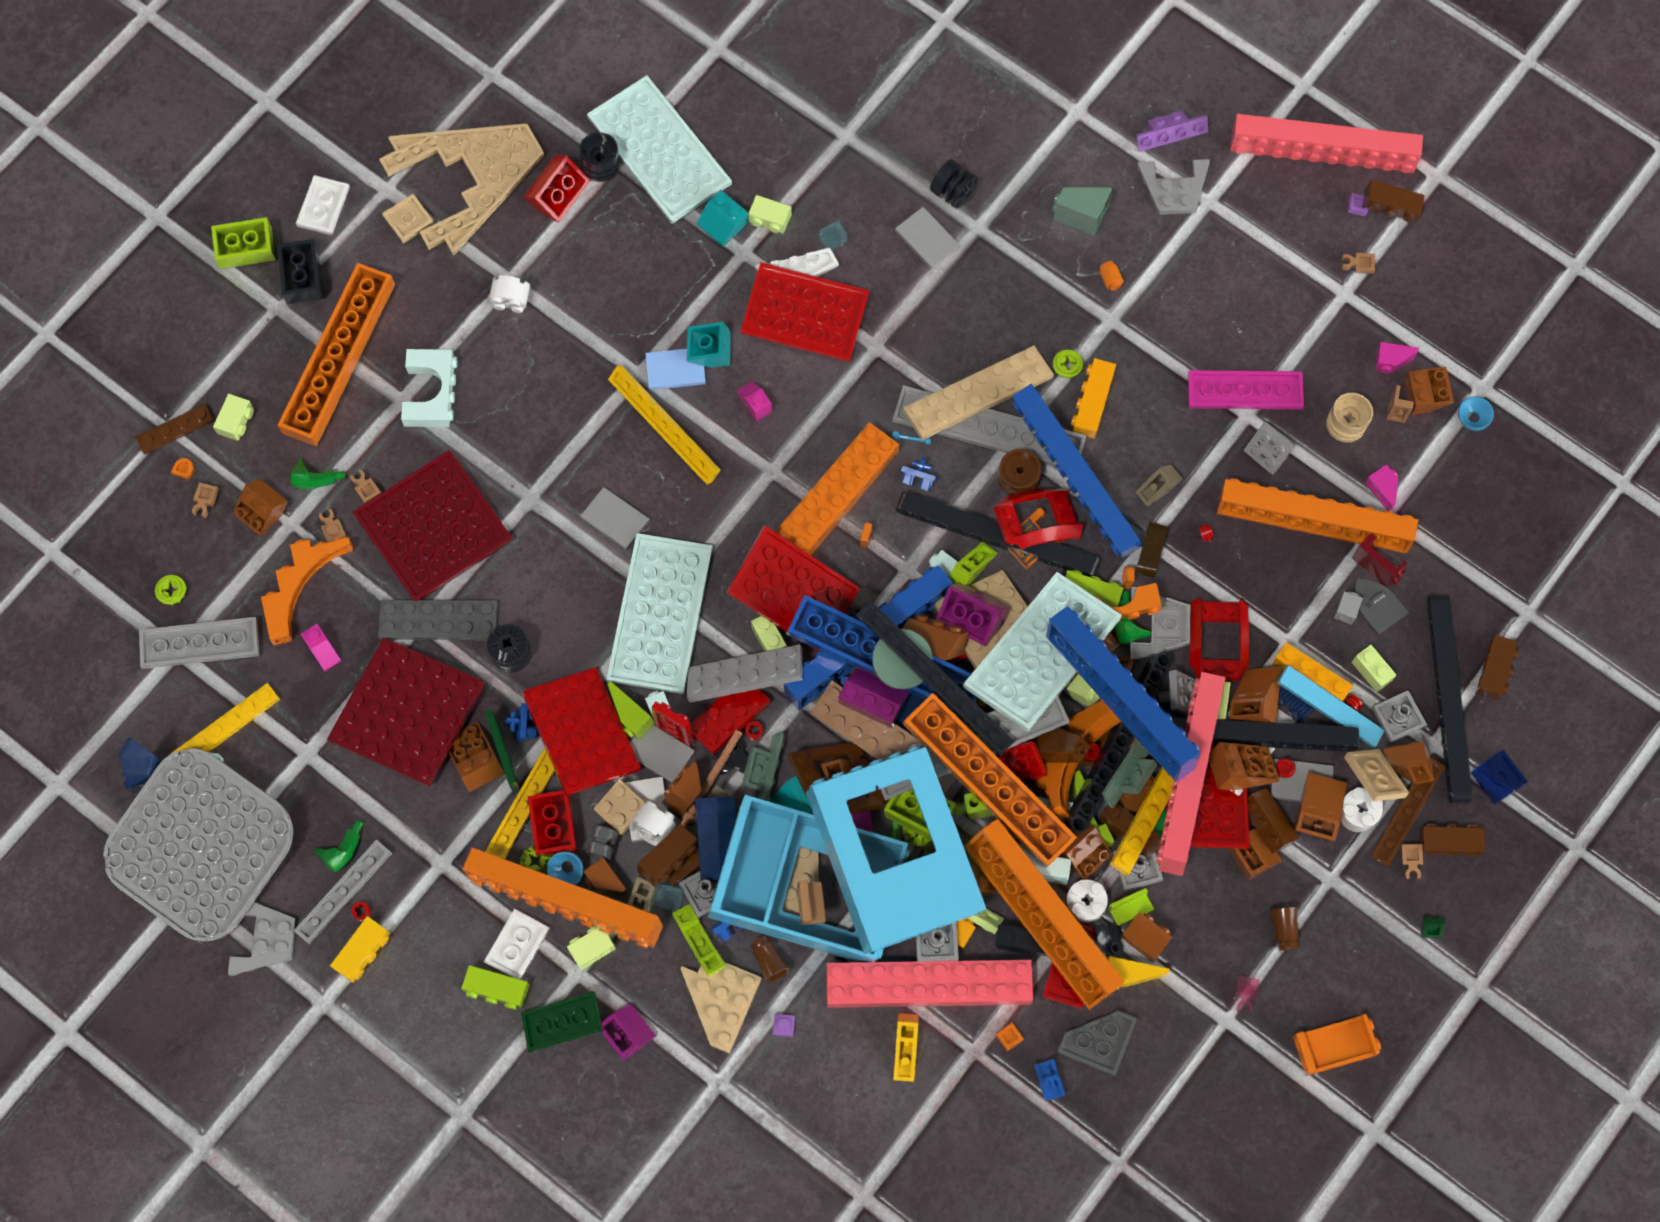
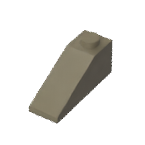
M641 875L637 876L627 905L650 912L661 883L654 887Z

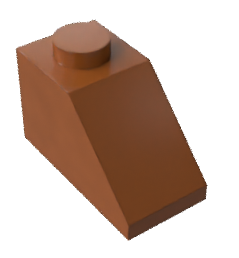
M604 858L583 871L586 876L584 881L589 888L594 887L597 892L622 896L628 894Z

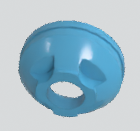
M1481 397L1465 399L1458 410L1459 421L1465 428L1472 431L1485 429L1490 425L1494 417L1493 407L1487 400ZM1475 413L1478 415L1479 421H1470L1468 415Z
M569 851L556 853L547 864L548 876L576 885L582 878L584 871L583 863L575 853ZM563 862H571L573 870L571 872L564 871L562 868Z

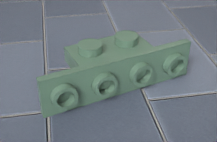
M783 733L772 735L769 752L755 747L750 748L741 785L759 791L758 799L768 802L771 801L769 796L775 784V770L780 763L778 759L779 753L784 746Z
M1138 739L1102 792L1110 808L1115 807L1123 793L1139 795L1157 767L1155 760L1145 759L1149 752Z

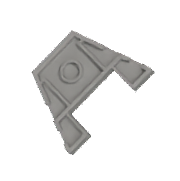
M1210 159L1193 160V177L1156 179L1154 161L1137 163V169L1143 177V182L1150 192V197L1159 215L1196 213Z
M1132 587L1131 601L1136 594L1137 587ZM1160 596L1163 609L1159 610V613L1152 615L1151 643L1131 642L1130 658L1137 661L1162 651L1167 652L1190 645L1189 604Z
M253 902L244 915L256 917L251 957L230 956L229 976L290 961L293 957L294 930L297 920Z

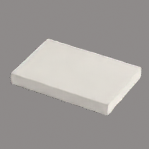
M314 175L296 222L297 227L332 235L348 194L349 184Z
M663 777L625 783L646 803L650 801L660 811H668L667 806L662 803L666 798L663 795L665 792ZM630 829L632 842L643 840L637 836L639 832L636 829L634 831Z
M514 909L484 963L512 978L521 980L550 928Z

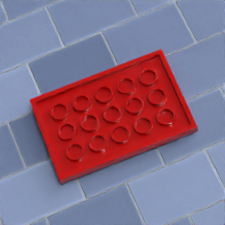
M760 262L740 334L850 363L869 290Z
M764 526L726 593L787 632L804 595L847 614L861 588L767 526ZM806 644L807 646H809L810 648H812V649L815 650L816 652H819V651H820V650H818V649H816V648H814V647H812V646Z
M596 667L522 691V696L566 796L640 771L641 767L626 733L623 731L622 724Z
M1211 745L1210 751H1211L1216 745ZM1208 760L1190 847L1249 849L1247 788L1243 789L1240 796L1235 794V790L1232 792L1230 790L1218 789ZM1169 800L1166 804V814L1168 811Z

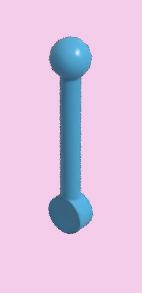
M897 431L892 433V438L895 440L902 438L924 442L926 445L931 443L930 438L921 440L918 437L901 435Z

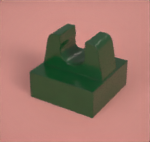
M1424 915L1421 928L1422 938H1442L1445 928L1444 918H1440L1439 915H1435V918H1428V915Z

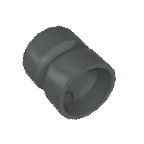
M594 826L591 834L593 841L589 842L586 854L597 859L604 858L606 861H611L614 851L612 845H616L619 833L603 826Z

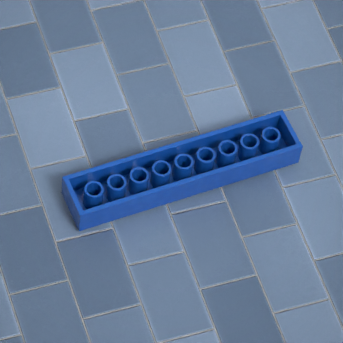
M1032 383L1013 395L1012 397L1015 402L1012 404L1020 417L1022 415L1025 416L1023 420L1029 430L1036 432L1033 435L1040 446H1046L1044 451L1051 462H1057L1055 467L1062 478H1068L1066 483L1073 494L1076 492L1079 494L1077 499L1082 507L1090 510L1088 514L1095 525L1099 523L1101 526L1099 530L1106 541L1110 539L1112 543L1109 545L1117 557L1121 555L1124 559L1142 547V543Z
M938 565L935 568L930 567L923 573V577L919 580L914 579L909 583L906 590L903 592L902 590L898 591L892 597L893 600L889 603L884 602L878 607L899 629L903 628L908 618L919 613L927 614L935 608L934 604L946 596L948 588L953 582ZM819 651L814 660L811 662L806 661L803 664V680L784 684V694L800 711L821 695L832 680L838 682L841 677L846 676L856 667Z
M804 595L786 635L877 677L873 667L872 656L873 650L880 639L863 622ZM932 655L933 662L976 702L978 697L963 688V684L971 676V673ZM924 682L914 688L903 689L924 700L934 693ZM939 698L952 712H954L941 698Z
M1067 606L1052 616L1048 622L1046 638L1171 778L1177 783L1195 770L1200 755L1198 746L1194 742H1190L1183 729L1177 727L1172 722V718L1167 712L1162 711L1156 699L1146 693L1144 686L1133 679L1131 672L1119 663L1117 656L1113 653L1111 654L1106 649L1105 643L1101 639L1096 638L1092 629L1080 620L1078 613L1074 610L1072 611Z

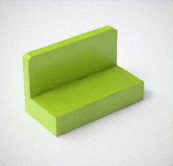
M1147 888L1110 904L1108 910L1118 926L1134 920L1139 912L1144 914L1154 910L1147 896Z

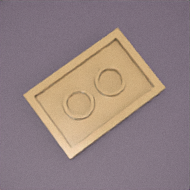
M1380 749L1347 752L1344 757L1373 801L1407 797L1408 790Z

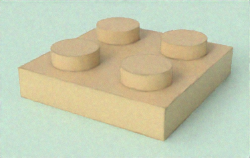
M414 194L382 213L403 244L420 234V231L434 225V221Z
M619 779L595 806L594 810L623 836L630 828L629 825L641 806L646 804V802Z

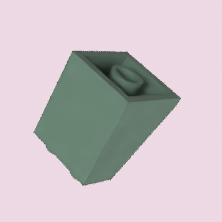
M1063 187L1061 193L1056 194L1053 202V220L1095 236L1109 206L1112 189L1109 187Z

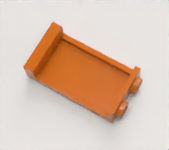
M1363 1014L1346 1021L1305 1033L1295 1034L1293 1040L1305 1075H1313L1377 1056L1380 1053L1381 1045L1378 1038L1374 1037L1372 1031L1374 1030V1025L1371 1018H1368L1367 1014Z

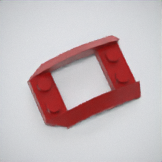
M1043 488L1004 497L993 509L1005 542L1010 545L1016 544L1020 546L1021 550H1024L1027 547L1048 542L1066 541L1072 538L1079 540L1083 524H1078L1067 494L1071 490L1065 488ZM1048 499L1058 526L1023 534L1013 505L1031 500Z
M1201 597L1189 603V666L1194 669L1198 679H1200L1201 673L1204 672L1223 676L1225 681H1239L1249 666L1248 605L1241 599H1239V603L1201 601ZM1201 622L1238 623L1239 660L1201 659Z

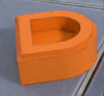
M181 458L175 462L171 474L190 481L194 472V465L189 459Z
M1125 566L1123 569L1122 581L1123 588L1130 589L1134 583L1133 566Z

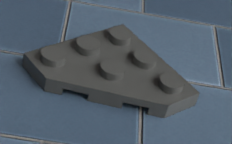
M1116 1011L1101 1019L1068 1031L1064 1034L1057 1053L1115 1077L1137 1018Z

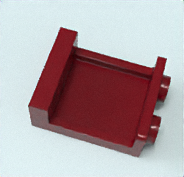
M1370 533L1358 546L1352 559L1385 587L1389 588L1391 584L1395 586L1405 574L1406 570L1404 568L1407 563L1404 561L1398 568L1392 565L1372 548L1377 537Z

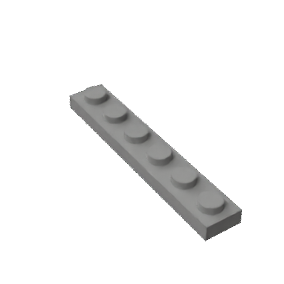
M376 840L295 928L294 932L310 945L386 862L392 853Z

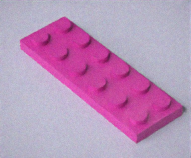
M1189 370V408L1303 410V372Z

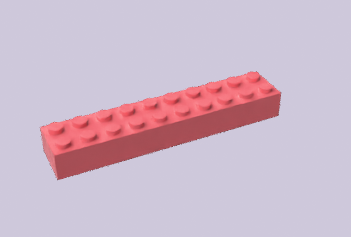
M1237 114L1232 130L1230 151L1238 154L1250 153L1256 156L1267 155L1274 158L1284 157L1292 160L1302 159L1309 160L1310 162H1327L1332 165L1345 164L1349 167L1362 166L1367 169L1379 168L1385 171L1397 170L1403 173H1410L1415 171L1421 158L1423 135Z
M1202 672L1200 679L1196 678L1184 732L1190 742H1194L1198 746L1200 755L1195 770L1177 783L1173 781L1156 863L1160 864L1158 871L1183 876L1225 682V677Z
M1031 960L827 963L828 1008L1031 1005L1033 1002Z

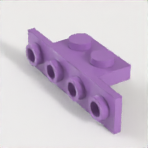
M1177 111L1166 116H1158L1148 120L1150 131L1136 134L1138 151H1144L1207 133V115L1188 120L1183 111Z

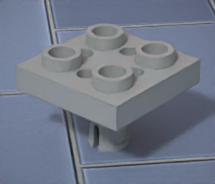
M1264 422L1248 443L1244 452L1273 475L1295 446L1267 422Z
M1177 670L1169 671L1170 690L1159 692V701L1161 704L1170 702L1171 710L1188 717L1195 681L1193 678Z
M1405 691L1372 707L1390 743L1427 726L1409 691Z
M1155 852L1148 860H1146L1145 856L1139 855L1130 874L1127 876L1118 871L1124 891L1164 880L1161 871H1158L1159 864L1156 863L1157 857Z
M700 871L679 882L698 919L709 913L712 904L709 901L713 900L712 898L716 891L714 887H717L716 884H718V880L700 881Z
M956 922L916 936L917 962L958 961Z

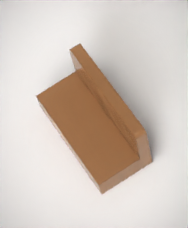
M1396 385L1389 399L1386 420L1405 423L1413 409L1414 402L1399 399L1401 385Z
M807 880L799 881L797 883L801 925L825 923L822 883H807Z

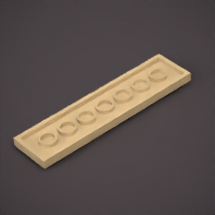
M1032 346L903 407V412L921 440H924L1012 398L1013 395L1031 383L1035 387L1052 379L1054 374L1036 347Z

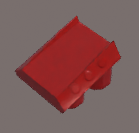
M1033 741L1018 744L1007 749L999 756V760L1022 783L1025 778L1037 780L1042 776H1047L1045 764Z

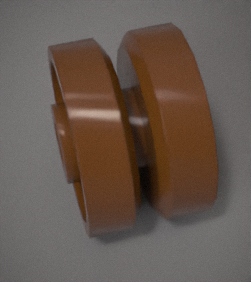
M1015 449L1006 453L1001 459L998 471V484L1002 491L1010 496L1037 489L1041 475V463L1037 456L1024 449Z

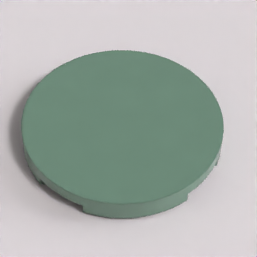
M901 629L932 660V652L926 640L916 632ZM881 640L877 642L873 650L872 662L875 674L885 685L894 689H910L923 682Z

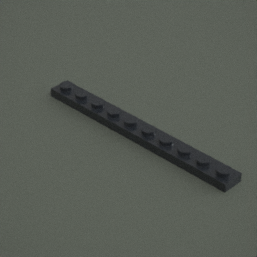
M871 600L856 614L888 648L999 756L1015 742Z

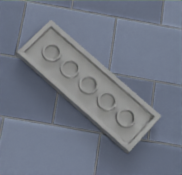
M257 617L141 629L139 630L140 667L148 669L259 656Z
M799 644L689 667L687 699L691 703L803 680L802 647Z

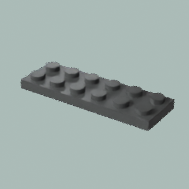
M380 600L379 640H382L383 637L388 640H487L489 634L497 627L498 602Z

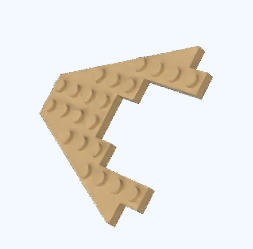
M528 124L390 136L388 138L395 151L379 160L389 177L436 153L439 154L446 167L463 159L477 184L461 193L469 208L420 231V235L429 250L446 242L451 253L455 255L544 157V152Z

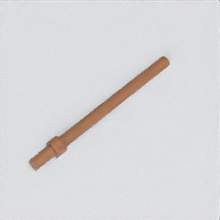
M735 730L701 787V792L696 799L705 798L739 741L742 735L740 731ZM694 801L688 811H685L681 817L682 821L680 824L684 828H687L689 823L692 824L695 819Z

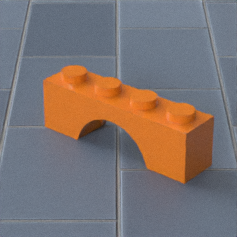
M1157 583L1137 587L1136 594L1131 602L1122 607L1111 608L1122 615L1121 619L1128 617L1129 620L1139 618L1140 614L1154 615L1159 613V610L1163 608Z

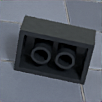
M315 239L277 244L282 296L286 304L324 299L319 248Z

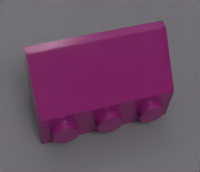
M956 583L949 586L936 619L944 620L945 624L961 626L963 630L969 631L968 638L983 646H987L1002 627L1009 608L961 583Z
M856 668L845 682L838 696L839 704L893 729L910 693L903 689L891 688L885 685L879 678Z

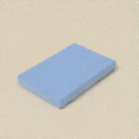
M687 349L646 353L649 390L706 384L704 366L687 362Z

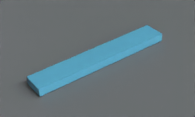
M1289 665L1285 667L1277 681L1279 685L1338 725L1358 728L1359 739L1372 748L1377 746L1385 730Z

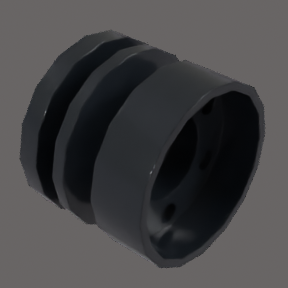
M603 132L587 135L581 141L579 147L582 172L590 180L596 182L612 179L619 169L617 142L612 136Z
M950 159L935 175L930 185V191L939 198L946 196L945 202L951 203L953 208L958 209L971 196L977 185L978 177L974 174L971 175V172L968 170L962 172L963 167L953 159Z
M503 624L496 627L489 634L487 650L494 665L499 670L514 673L526 667L531 659V646L522 629L512 624Z

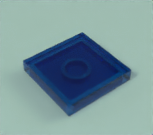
M1504 750L1471 772V775L1494 805L1528 783Z

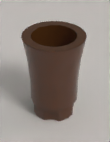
M1297 907L1269 911L1279 951L1299 949Z
M768 936L760 937L750 945L766 983L782 978L791 970L775 948L773 942H770Z

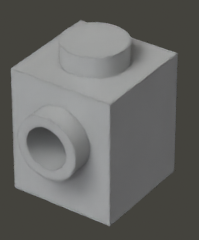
M1344 591L1334 618L1352 625L1357 617L1363 598L1354 592Z

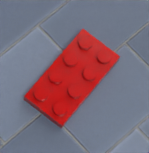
M759 689L721 696L690 724L692 735L710 753L715 755L729 742L735 730L741 731L771 701Z
M655 701L651 709L656 727L691 748L694 744L690 722L688 721L689 718L680 712L678 714L671 711L672 708L666 703L662 702L660 704Z
M1081 924L1093 941L1097 940L1094 928ZM1052 962L1042 998L1082 1010L1083 1001Z

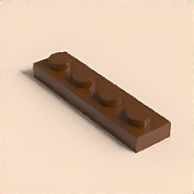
M203 404L135 437L142 452L146 455L213 423L214 420L206 404Z

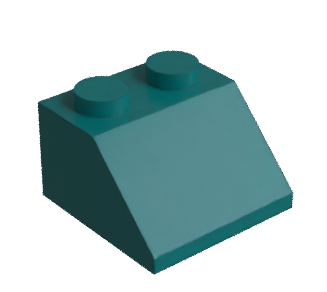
M720 190L707 203L696 225L724 247L749 222L748 212Z
M724 322L688 327L687 362L710 368L730 366L731 332Z
M796 775L788 780L771 798L772 803L814 815Z

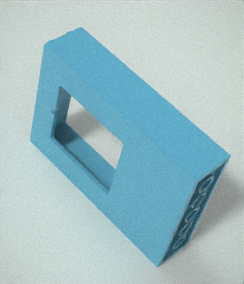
M919 746L907 750L908 752L904 753V755H901L899 752L889 756L883 762L881 759L875 760L866 768H863L861 765L851 769L845 775L844 772L837 773L828 781H825L824 778L814 781L806 792L865 955L972 917L986 910L926 747L921 749ZM909 780L936 851L927 856L874 874L870 869L846 801L876 791L875 786L879 790Z
M744 795L708 918L860 963L878 961L882 956L884 948L865 955L856 931L850 932L823 923L801 925L799 916L782 911L799 848H805L828 855L814 815ZM856 828L872 873L875 874L893 868L907 861L910 852L907 849L908 843Z

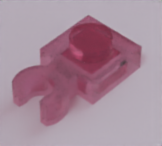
M1238 976L1235 997L1241 998V1001L1236 1006L1237 1012L1241 1011V1005L1248 1007L1247 1014L1252 1012L1253 1005L1250 1000H1257L1259 979Z

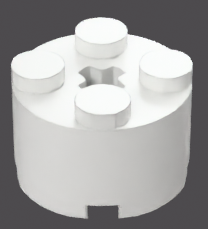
M500 275L498 279L493 277L489 301L494 304L493 308L497 310L510 308L513 312L523 313V309L526 308L530 284L526 281L522 284L519 282V278Z
M1355 788L1344 798L1341 815L1342 824L1353 832H1363L1373 828L1382 816L1383 801H1373L1365 788Z
M647 801L646 804L641 806L629 827L632 831L636 829L639 832L638 837L651 845L657 846L676 828V824L673 821L675 817L668 811H660L654 803Z
M1081 880L1073 884L1065 900V906L1068 907L1080 924L1096 922L1104 914L1108 903L1107 894L1103 886L1092 880ZM1087 899L1090 902L1089 906H1086L1085 902L1082 901Z

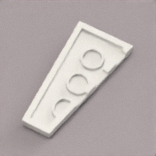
M830 248L768 263L815 277L839 266ZM760 264L755 265L757 272Z

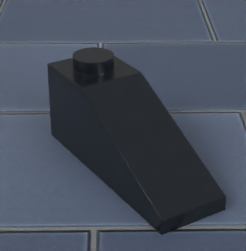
M998 925L995 941L998 951L1047 956L1027 929Z

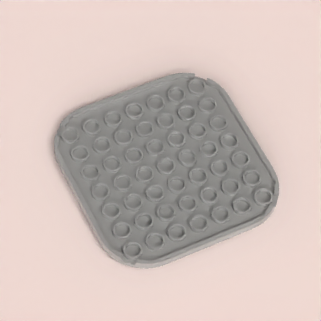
M199 749L176 751L167 756L158 765L109 835L103 857H105V870L109 879L117 888L183 936L197 941H214L228 935L236 928L281 864L291 847L293 825L287 810L280 802L214 755Z

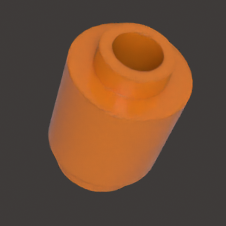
M1108 261L1100 266L1099 273L1106 289H1111L1112 291L1119 289L1124 280L1117 265L1113 261Z

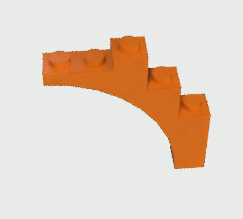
M339 537L328 543L319 542L315 546L305 539L290 544L295 566L287 565L281 567L280 570H276L280 592H269L266 596L261 597L269 638L274 646L293 641L292 618L300 592L311 576L323 565L340 555L354 551L349 537Z
M1101 700L1069 718L1070 723L1068 724L1069 728L1067 731L1080 735L1085 741L1095 743L1097 739L1120 723L1121 720ZM1046 763L1047 776H1042L1040 779L1035 780L1037 787L1040 790L1043 789L1050 799L1049 807L1053 814H1058L1062 820L1070 816L1068 808L1069 788L1079 763Z

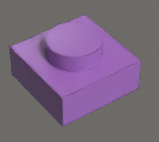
M1351 193L1347 212L1365 217L1368 213V208L1362 207L1364 196Z
M775 1014L773 1036L793 1037L795 1016Z

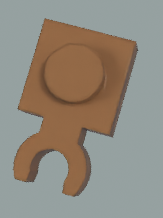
M1356 253L1355 258L1349 254L1342 256L1343 261L1349 262V264L1342 265V270L1355 268V273L1374 274L1375 254Z
M360 469L358 470L361 475L359 479H355L353 475L350 478L355 485H358L354 489L366 504L380 495L381 492L371 478L366 480L364 472Z
M199 482L193 499L195 503H198L192 508L194 516L197 515L199 510H203V518L208 516L207 507L214 506L219 491L218 487Z
M328 509L330 513L328 518H324L319 513L320 520L325 524L321 526L327 542H332L339 537L347 538L339 519L334 520L335 515L331 509Z
M1422 844L1401 845L1402 865H1408L1404 873L1406 879H1410L1409 873L1411 871L1416 872V879L1421 878V871L1417 868V865L1423 864Z

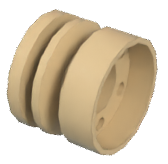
M1358 393L1343 394L1335 401L1326 420L1327 430L1332 437L1341 442L1359 440L1372 420L1373 407L1363 395Z

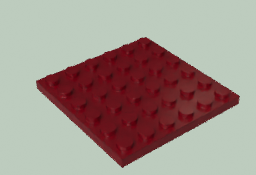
M450 449L353 511L356 519L414 602L426 598L513 540Z
M383 637L326 740L430 787L486 683Z

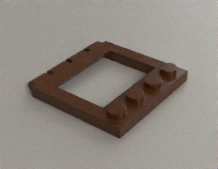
M853 742L789 752L787 756L805 795L810 789V785L814 781L821 779L813 761L848 756L854 768L861 765L863 768H866V766L870 765L867 758H865L866 756L862 748L854 745ZM875 786L876 791L867 793L869 798L847 801L846 803L850 814L882 809L883 805L888 803V800L885 801L881 790H878V787Z

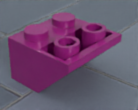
M632 1004L613 1013L601 1022L603 1029L601 1033L623 1062L656 1037Z

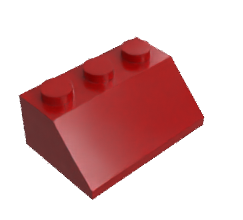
M555 155L524 198L537 211L559 223L591 180L568 156Z
M564 790L527 796L535 854L553 856L562 851L578 853L570 795L566 796Z

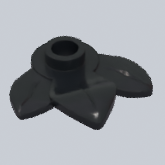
M741 740L737 742V749L731 752L720 771L721 775L727 774L734 767L739 772L745 773L748 757L743 752L744 745ZM726 745L715 755L711 753L710 758L718 760Z
M1115 922L1109 927L1104 924H1095L1094 931L1097 940L1094 943L1104 956L1120 957L1123 953V945L1120 942L1122 933L1119 926ZM1113 945L1116 947V951H1113Z

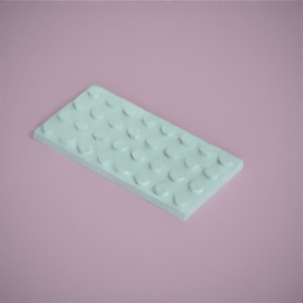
M647 75L587 114L588 119L599 132L607 133L615 139L618 145L619 158L672 224L714 197L720 190L723 191L732 185V180Z
M636 534L606 678L607 682L611 681L612 683L684 694L713 545Z
M1057 572L966 680L963 688L1029 732L1077 673L1046 638L1049 619L1068 606L1072 611L1074 610L1078 613L1080 620L1092 629L1096 638L1103 641L1121 619L1122 615Z

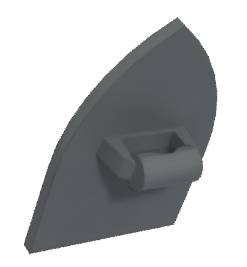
M1357 578L1355 593L1363 598L1359 610L1378 635L1409 614L1408 610L1387 587L1373 580Z

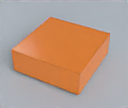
M864 523L860 538L861 547H868L872 533V524Z
M1010 1023L995 1034L1007 1052L1024 1040L1013 1023Z

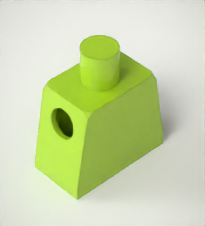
M972 793L964 795L965 802L956 803L957 816L967 814L971 820L994 816Z

